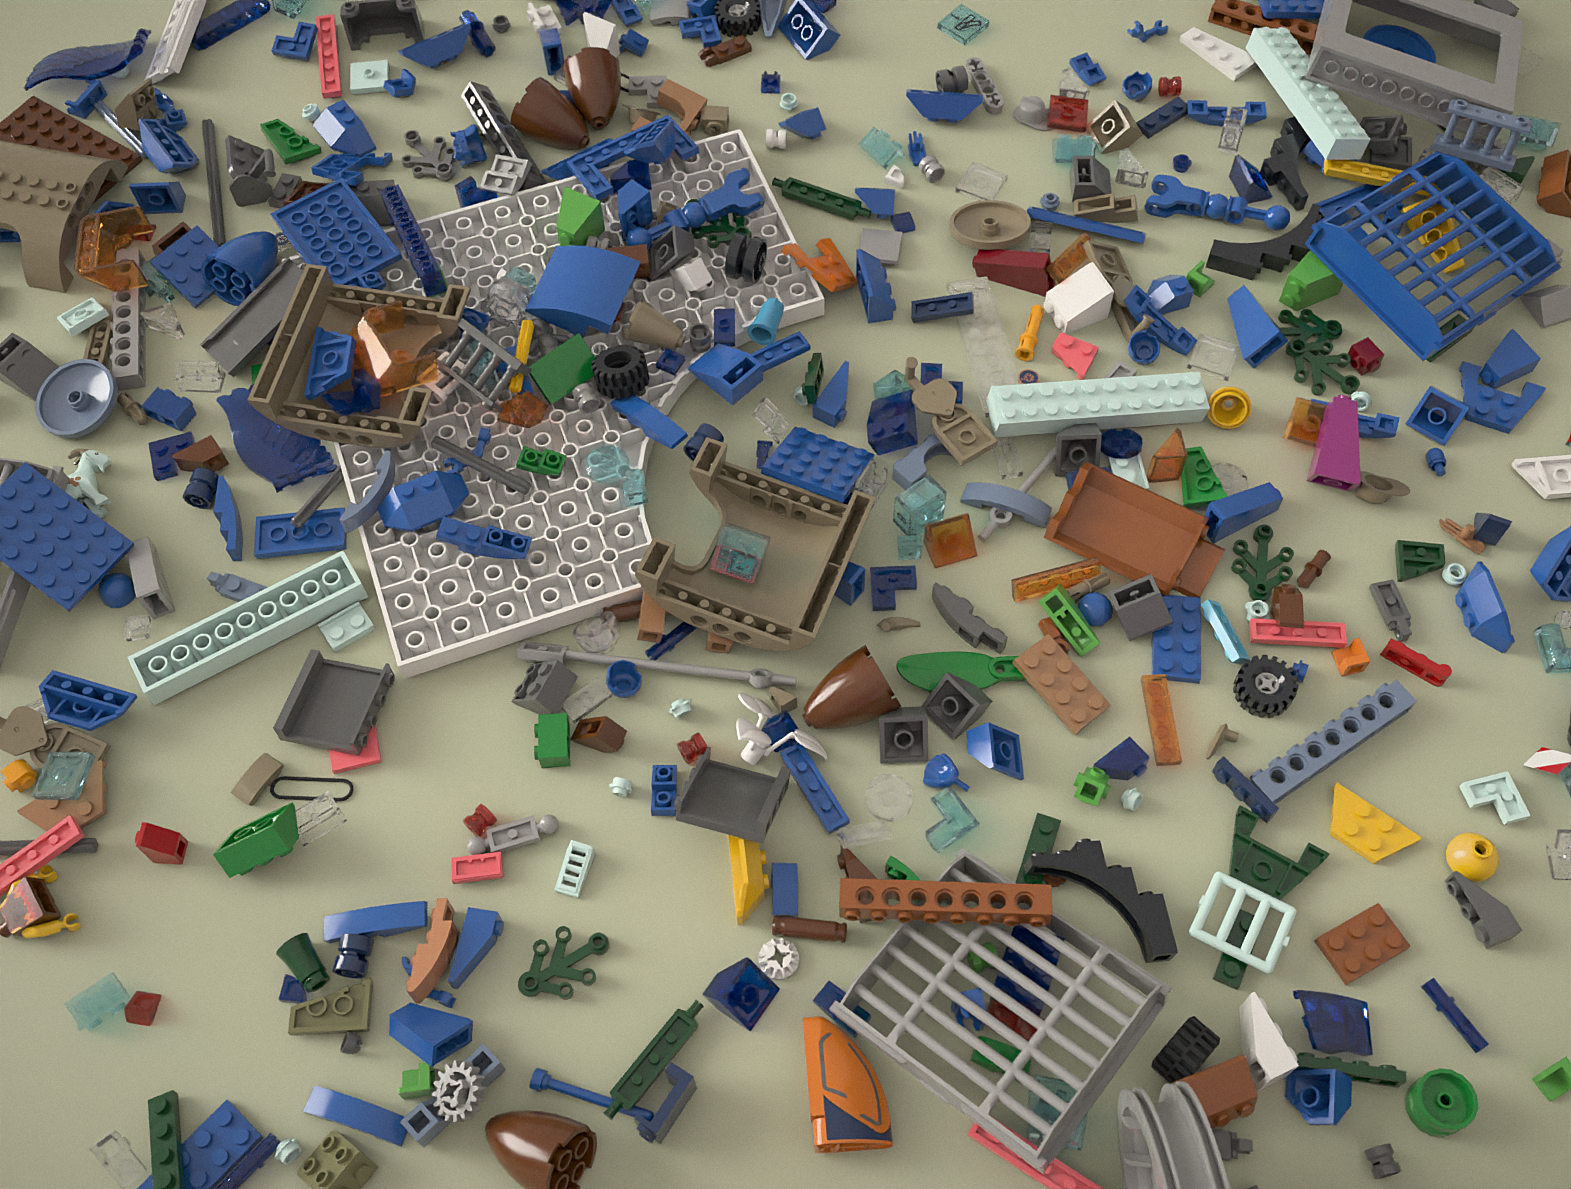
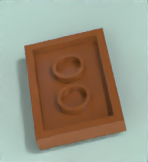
M1379 903L1321 935L1314 941L1345 985L1350 984L1411 947Z

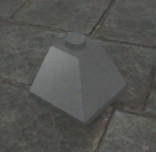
M673 225L651 244L648 249L651 279H657L695 251L694 238L691 233Z
M1097 423L1074 424L1057 434L1055 476L1077 475L1080 467L1085 462L1097 467L1100 466L1102 434Z
M947 672L922 706H925L927 715L954 740L973 725L993 701L976 685Z
M925 706L900 707L879 716L880 763L928 761V716Z

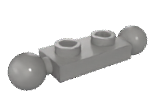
M549 814L543 816L538 823H536L534 815L486 829V839L479 836L471 838L468 841L467 849L471 855L484 854L487 848H490L491 853L506 852L541 841L539 832L553 834L559 827V821L554 815Z

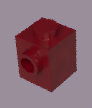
M1367 337L1351 345L1348 355L1351 357L1349 363L1362 376L1368 372L1373 373L1378 370L1385 354Z

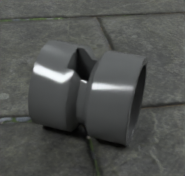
M963 65L952 67L951 71L943 69L936 72L935 80L938 91L953 93V90L961 92L968 89V75Z

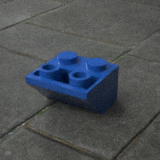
M634 180L629 181L618 191V209L623 242L626 243L630 230L636 227L644 228L653 220L650 191Z

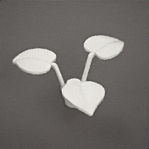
M739 693L738 697L743 705L759 715L757 725L745 718L740 717L737 720L738 739L749 740L740 754L746 762L756 765L763 755L768 756L771 751L790 738L824 757L825 761L828 759L820 742L812 735L799 729L789 733L767 749L766 746H770L772 742L769 736L760 730L764 717L772 718L773 712L760 699L745 693Z

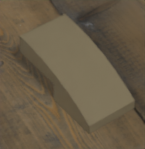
M263 753L244 773L231 793L247 805L254 806L266 785L271 786L284 765L268 753Z

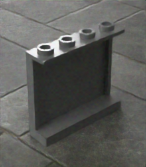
M311 649L273 729L282 741L359 756L362 749L368 743V735L372 727L377 723V715L380 708L385 705L388 690L394 685L395 675L388 663H385L382 670L324 659L319 650Z
M707 747L704 755H699L696 768H692L689 782H684L681 795H677L675 799L676 820L763 844L787 792L791 769L782 766L777 778L710 760L711 747Z

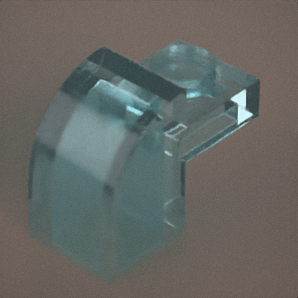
M154 256L141 267L139 280L149 297L155 294L159 299L162 297L169 303L175 297L168 286L169 282L150 265V261L156 257Z

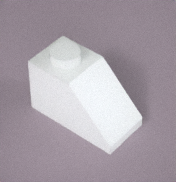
M701 258L684 260L669 269L670 273L688 291L696 290V292H700L708 287L707 283L712 281Z

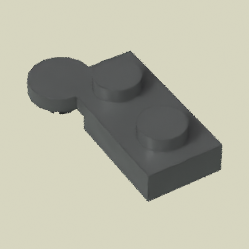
M282 173L268 200L269 206L279 209L283 208V201L302 182L301 176Z

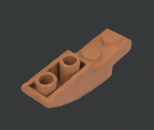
M437 898L436 907L432 909L431 913L432 926L426 936L427 944H418L416 954L412 956L411 977L407 980L406 990L416 1004H421L438 984L452 959L460 932L452 921L455 910L447 898Z

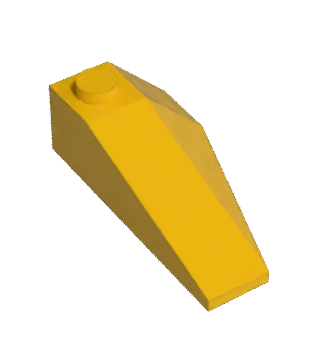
M1422 200L1418 203L1403 208L1404 213L1419 205L1420 203L1424 202L1425 200ZM1434 204L1408 220L1407 225L1413 232L1446 210L1440 204ZM1449 218L1420 236L1418 240L1424 247H1427L1457 228L1456 219ZM1456 237L1430 254L1437 264L1462 248L1460 237ZM1463 257L1443 270L1444 273L1447 274L1465 267V258Z

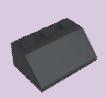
M394 180L362 181L356 186L347 184L379 226H397L399 195Z

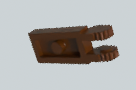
M741 35L711 48L706 47L699 51V58L704 60V64L707 67L720 65L751 52L752 45L744 35Z

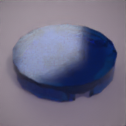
M1117 428L1102 433L1101 452L1106 456L1127 459L1137 456L1142 451V437L1133 430L1124 428L1122 431H1116Z

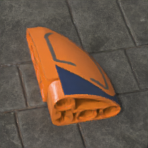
M820 1016L803 1017L811 1123H813L815 1153L850 1152L892 1147L893 1138L888 1102L871 1063L855 1042L829 1020Z

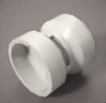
M767 129L766 148L778 147L779 149H786V129H780L779 131Z

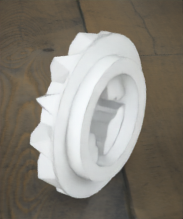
M772 938L771 941L763 944L759 952V966L768 977L784 979L796 971L799 964V953L793 942H789L784 938ZM775 949H777L780 955L786 956L783 958L782 967H780L777 960H771L775 957Z

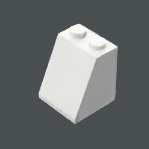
M1091 262L1046 293L1044 308L1054 319L1056 327L1060 328L1063 333L1068 334L1108 318L1114 290L1095 264Z

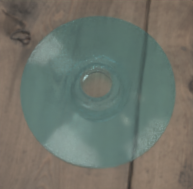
M605 445L594 449L588 455L585 462L587 474L599 483H613L622 479L630 466L629 457L626 452L613 445Z

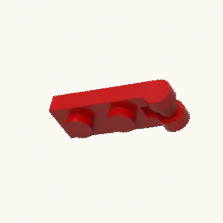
M1392 638L1380 654L1385 659L1436 687L1442 686L1452 674V669L1449 665H1439L1428 659L1424 654L1417 653L1404 643Z

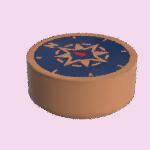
M1025 369L1019 373L1017 383H1039V375L1034 370Z

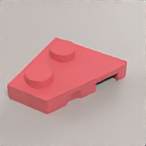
M1060 332L1052 346L1051 352L1061 359L1068 369L1072 368L1077 373L1079 380H1083L1098 353L1099 347Z

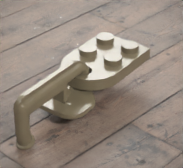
M1087 240L1083 245L1086 256L1090 263L1093 262L1114 290L1111 307L1125 340L1129 342L1135 332L1146 331L1155 320L1149 315H1143V320L1135 328L1124 301L1134 288L1119 248Z
M914 357L906 359L905 382L914 391L912 394L913 404L920 412L933 415V433L961 466L997 446L998 440L968 407L955 403L957 391L947 380L935 379L923 385L914 375L915 368L918 366L917 359Z
M26 706L15 708L7 719L0 717L1 750L14 756L29 752L32 761L38 767L66 780L100 759L103 760L111 747L106 742L62 723H52L45 726L42 714Z

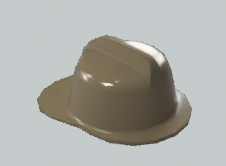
M622 105L629 108V118L632 125L635 124L640 116L653 122L656 120L657 115L661 114L652 110Z
M1360 471L1361 481L1356 491V497L1372 504H1380L1386 502L1392 495L1406 496L1410 493L1409 487L1398 480Z

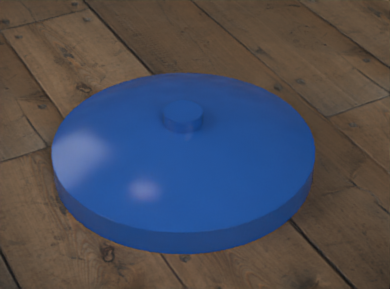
M1378 25L1369 29L1362 38L1436 63V55L1432 46L1422 36L1410 29L1397 25Z

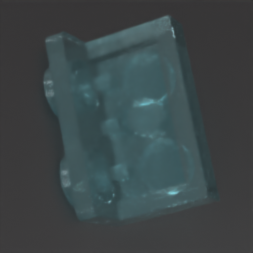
M873 127L859 145L886 169L898 155L901 158L905 156L901 151L903 147L895 140L891 142L889 140L890 135L883 129L879 131Z
M112 972L64 1004L77 1022V1029L80 1031L86 1027L90 1031L103 1022L101 1016L109 1011L114 1015L127 1005L124 1001L129 999L130 996L115 973Z

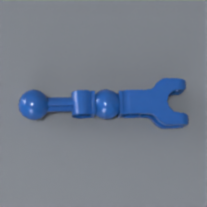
M741 168L729 173L721 188L699 198L698 202H690L683 209L680 207L665 214L663 217L665 222L648 230L642 227L633 228L627 235L626 243L627 246L647 244L648 250L652 241L661 237L673 225L688 232L690 227L698 228L705 221L708 223L729 213L747 216L761 209L765 200L760 193L746 195L739 190L748 184L750 180L749 171L746 168Z
M1162 174L1156 175L1152 180V190L1158 195L1150 196L1144 206L1148 214L1162 218L1170 217L1176 213L1191 216L1201 215V217H1204L1206 213L1212 219L1224 217V221L1239 224L1243 222L1245 217L1265 221V225L1273 231L1286 228L1290 222V212L1281 205L1270 207L1268 210L1247 207L1248 202L1243 197L1230 196L1228 200L1222 194L1209 196V191L1205 192L1202 189L1184 186L1176 177Z

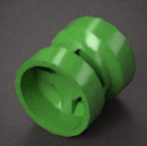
M991 941L984 943L982 945L990 952L998 956L997 951ZM969 952L967 954L970 968L976 973L982 972L987 967L995 968L975 953Z

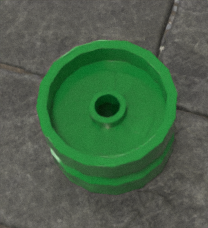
M1438 1068L1427 1072L1408 1088L1405 1096V1107L1410 1120L1420 1131L1430 1136L1446 1137L1464 1129L1475 1119L1478 1111V1097L1472 1084L1463 1075L1451 1069Z

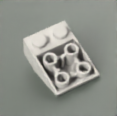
M1253 992L1239 1007L1242 1054L1247 1060L1257 1091H1260L1286 1078L1299 1065L1297 1064L1295 1052L1291 1047H1287L1284 1042L1279 1025L1276 1022H1272L1268 1015L1266 1003Z

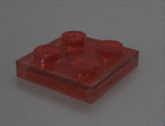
M1050 95L1047 128L1085 133L1087 128L1088 100Z

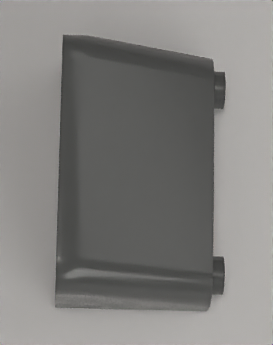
M415 0L348 1L340 8V17L351 51L361 50L360 44L363 41L369 43L370 36L405 33L406 39L412 37L415 44L424 40V22Z

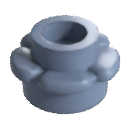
M1046 193L1040 199L1042 208L1054 211L1059 206L1060 201H1058L1059 197L1054 193Z

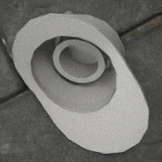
M1023 96L1020 105L1013 112L1014 118L1017 121L1041 131L1053 129L1058 122L1055 113L1046 108L1043 100L1036 96Z

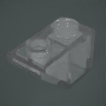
M1228 106L1217 151L1237 154L1246 120V109Z

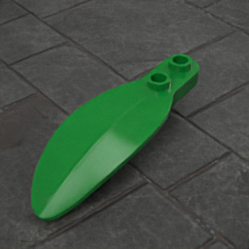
M949 651L909 655L900 658L896 664L898 673L907 682L930 692L935 689L947 672L976 685L980 690L998 682L1026 680L1012 663L1018 656L993 658L981 653ZM1001 669L1003 673H998L996 670Z

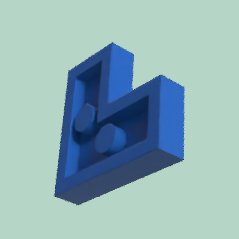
M715 15L679 21L682 39L701 36L704 48H711L722 43Z
M298 22L294 38L276 35L271 52L275 56L308 61L318 32L317 25Z

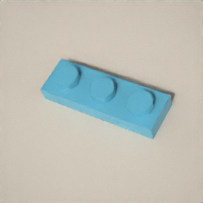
M1209 599L1201 604L1204 610L1203 615L1212 624L1215 630L1214 635L1224 646V653L1227 659L1232 663L1242 665L1248 659L1251 660L1220 603Z

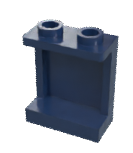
M672 1062L666 1068L665 1073L669 1083L674 1087L652 1121H647L638 1114L634 1118L637 1124L636 1129L640 1132L639 1135L650 1143H653L654 1140L660 1144L663 1142L697 1089L694 1076Z

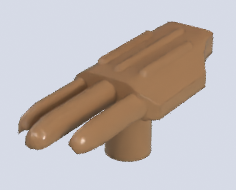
M1448 518L1445 521L1439 519L1443 530L1478 555L1486 548L1481 541L1473 539V531L1475 530L1473 525L1467 524L1462 528Z

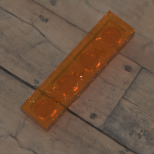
M1085 232L1045 268L1058 284L1065 280L1087 258L1083 245L1087 240H1092Z
M1098 557L1011 579L1012 598L1015 602L1045 595L1058 584H1061L1064 589L1082 582L1084 578L1089 579L1101 574V561Z
M1166 674L1142 675L1140 680L1156 766L1180 765L1182 757Z

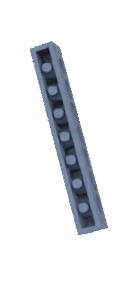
M1398 680L1389 685L1384 683L1375 691V695L1372 697L1367 695L1358 702L1359 706L1355 709L1349 707L1340 715V719L1337 721L1332 719L1322 727L1323 730L1320 733L1314 731L1307 736L1304 744L1292 746L1286 752L1288 755L1282 759L1278 756L1268 764L1269 768L1264 771L1259 769L1250 776L1251 782L1274 804H1277L1408 713L1417 700ZM1345 728L1350 729L1352 733L1348 732ZM1327 740L1332 741L1335 745L1329 744ZM1308 752L1315 754L1317 758L1310 756ZM1290 765L1296 766L1299 770H1294ZM1271 777L1277 778L1281 783L1274 782Z

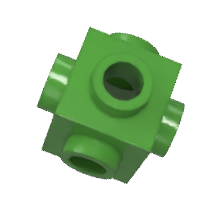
M1087 766L1084 773L1079 772L1076 777L1074 786L1077 787L1074 797L1084 803L1097 807L1100 798L1106 799L1111 788L1107 784L1110 776L1106 775L1100 768H1090Z

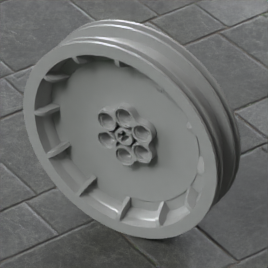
M1178 1081L1175 1084H1164L1160 1092L1159 1103H1152L1147 1093L1140 1087L1134 1088L1132 1091L1130 1089H1123L1120 1092L1118 1100V1138L1124 1189H1230L1221 1155L1207 1116L1195 1092L1185 1081Z

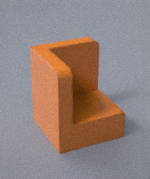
M1354 638L1350 646L1335 649L1331 653L1341 677L1364 672L1370 663L1360 638Z

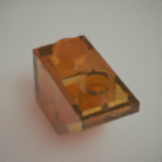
M526 391L520 395L517 394L508 401L505 400L500 405L504 409L499 413L497 420L507 424L531 428L541 423L548 405L531 392Z

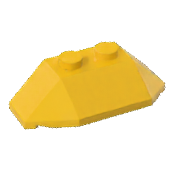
M728 835L738 925H743L764 900V889H769L768 873H762V865H766L765 850H760L759 843Z

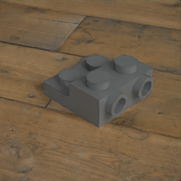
M1402 115L1363 117L1360 126L1370 138L1366 148H1372L1373 154L1393 153L1395 148H1399L1401 145V135H1406L1407 124L1404 123Z

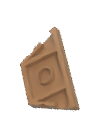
M100 759L17 810L18 814L45 831H48L69 815L76 819L81 829L107 813V802L105 801L106 783L104 782L106 762Z

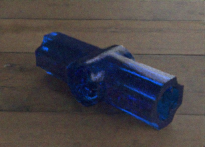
M469 10L463 11L461 16H459L461 24H470L471 29L468 35L471 44L476 46L481 56L486 58L492 56L496 48L485 31L484 24L478 20L474 12Z

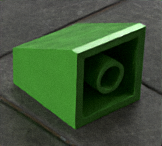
M568 187L564 188L556 226L560 246H586L589 236L597 238L601 236L605 231L601 201Z
M1310 250L1288 275L1279 302L1295 311H1299L1338 295L1344 283Z

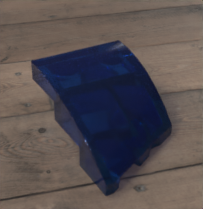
M1293 991L1294 998L1300 999L1305 1013L1302 1020L1307 1028L1308 1037L1314 1050L1327 1054L1348 1051L1360 1056L1373 1055L1367 1002L1325 992Z

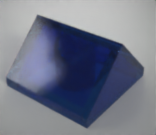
M1237 154L1234 158L1229 178L1239 197L1245 198L1248 204L1271 199L1273 196L1261 177L1258 168Z

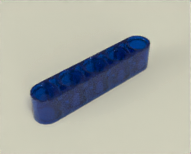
M236 0L199 21L191 44L198 50H204L267 14L271 8L270 2L268 0Z

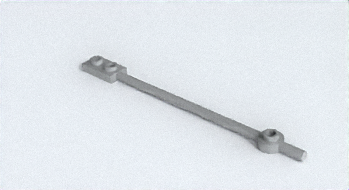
M1118 361L1104 378L1136 376L1137 370ZM1056 446L1020 486L1019 491L1027 493L1056 458ZM993 507L990 511V523L979 534L978 538L985 542L997 527L1004 528L1010 525L1012 512Z
M523 641L517 649V658L524 659L527 662L558 660L563 664L566 659L612 665L616 661L626 660L633 662L636 668L747 680L758 689H765L772 683L796 686L797 679L794 676L773 674L772 671L763 668L742 671L569 651V646Z

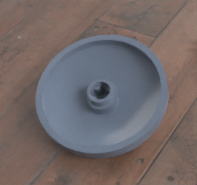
M91 359L74 360L60 366L47 377L38 392L35 405L38 421L47 431L60 438H78L93 432L107 420L115 407L118 397L116 378L103 364Z

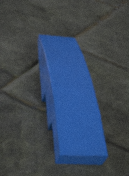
M632 395L629 398L614 399L610 403L613 410L627 417L629 423L641 428L645 436L672 450L688 437V434L670 418L636 395Z
M219 476L213 513L221 524L220 533L227 542L226 551L233 561H242L243 534L238 506L224 476Z
M417 901L381 905L325 916L324 941L327 943L338 942L342 934L388 937L428 927V902Z

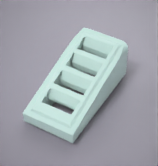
M573 840L570 841L554 889L555 892L579 898L596 854L593 846ZM575 853L585 855V857L575 855ZM572 861H574V862H577V863H580V864H583V865H582V867H578V866L571 865V864H572ZM568 871L579 874V877L568 875ZM564 881L576 883V887L564 885Z

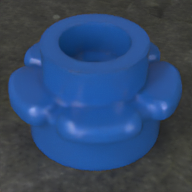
M1300 660L1299 664H1293L1294 672L1292 676L1297 675V681L1303 683L1309 665L1302 663L1303 660Z

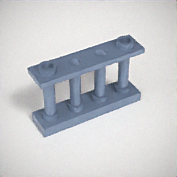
M1451 99L1447 112L1452 113L1445 133L1437 134L1431 150L1511 172L1517 155L1512 154L1521 133L1529 134L1533 121L1523 116L1517 117L1473 105L1461 99ZM1460 116L1472 119L1464 140L1452 137ZM1480 122L1493 125L1483 146L1472 143ZM1501 127L1513 130L1504 151L1492 148Z

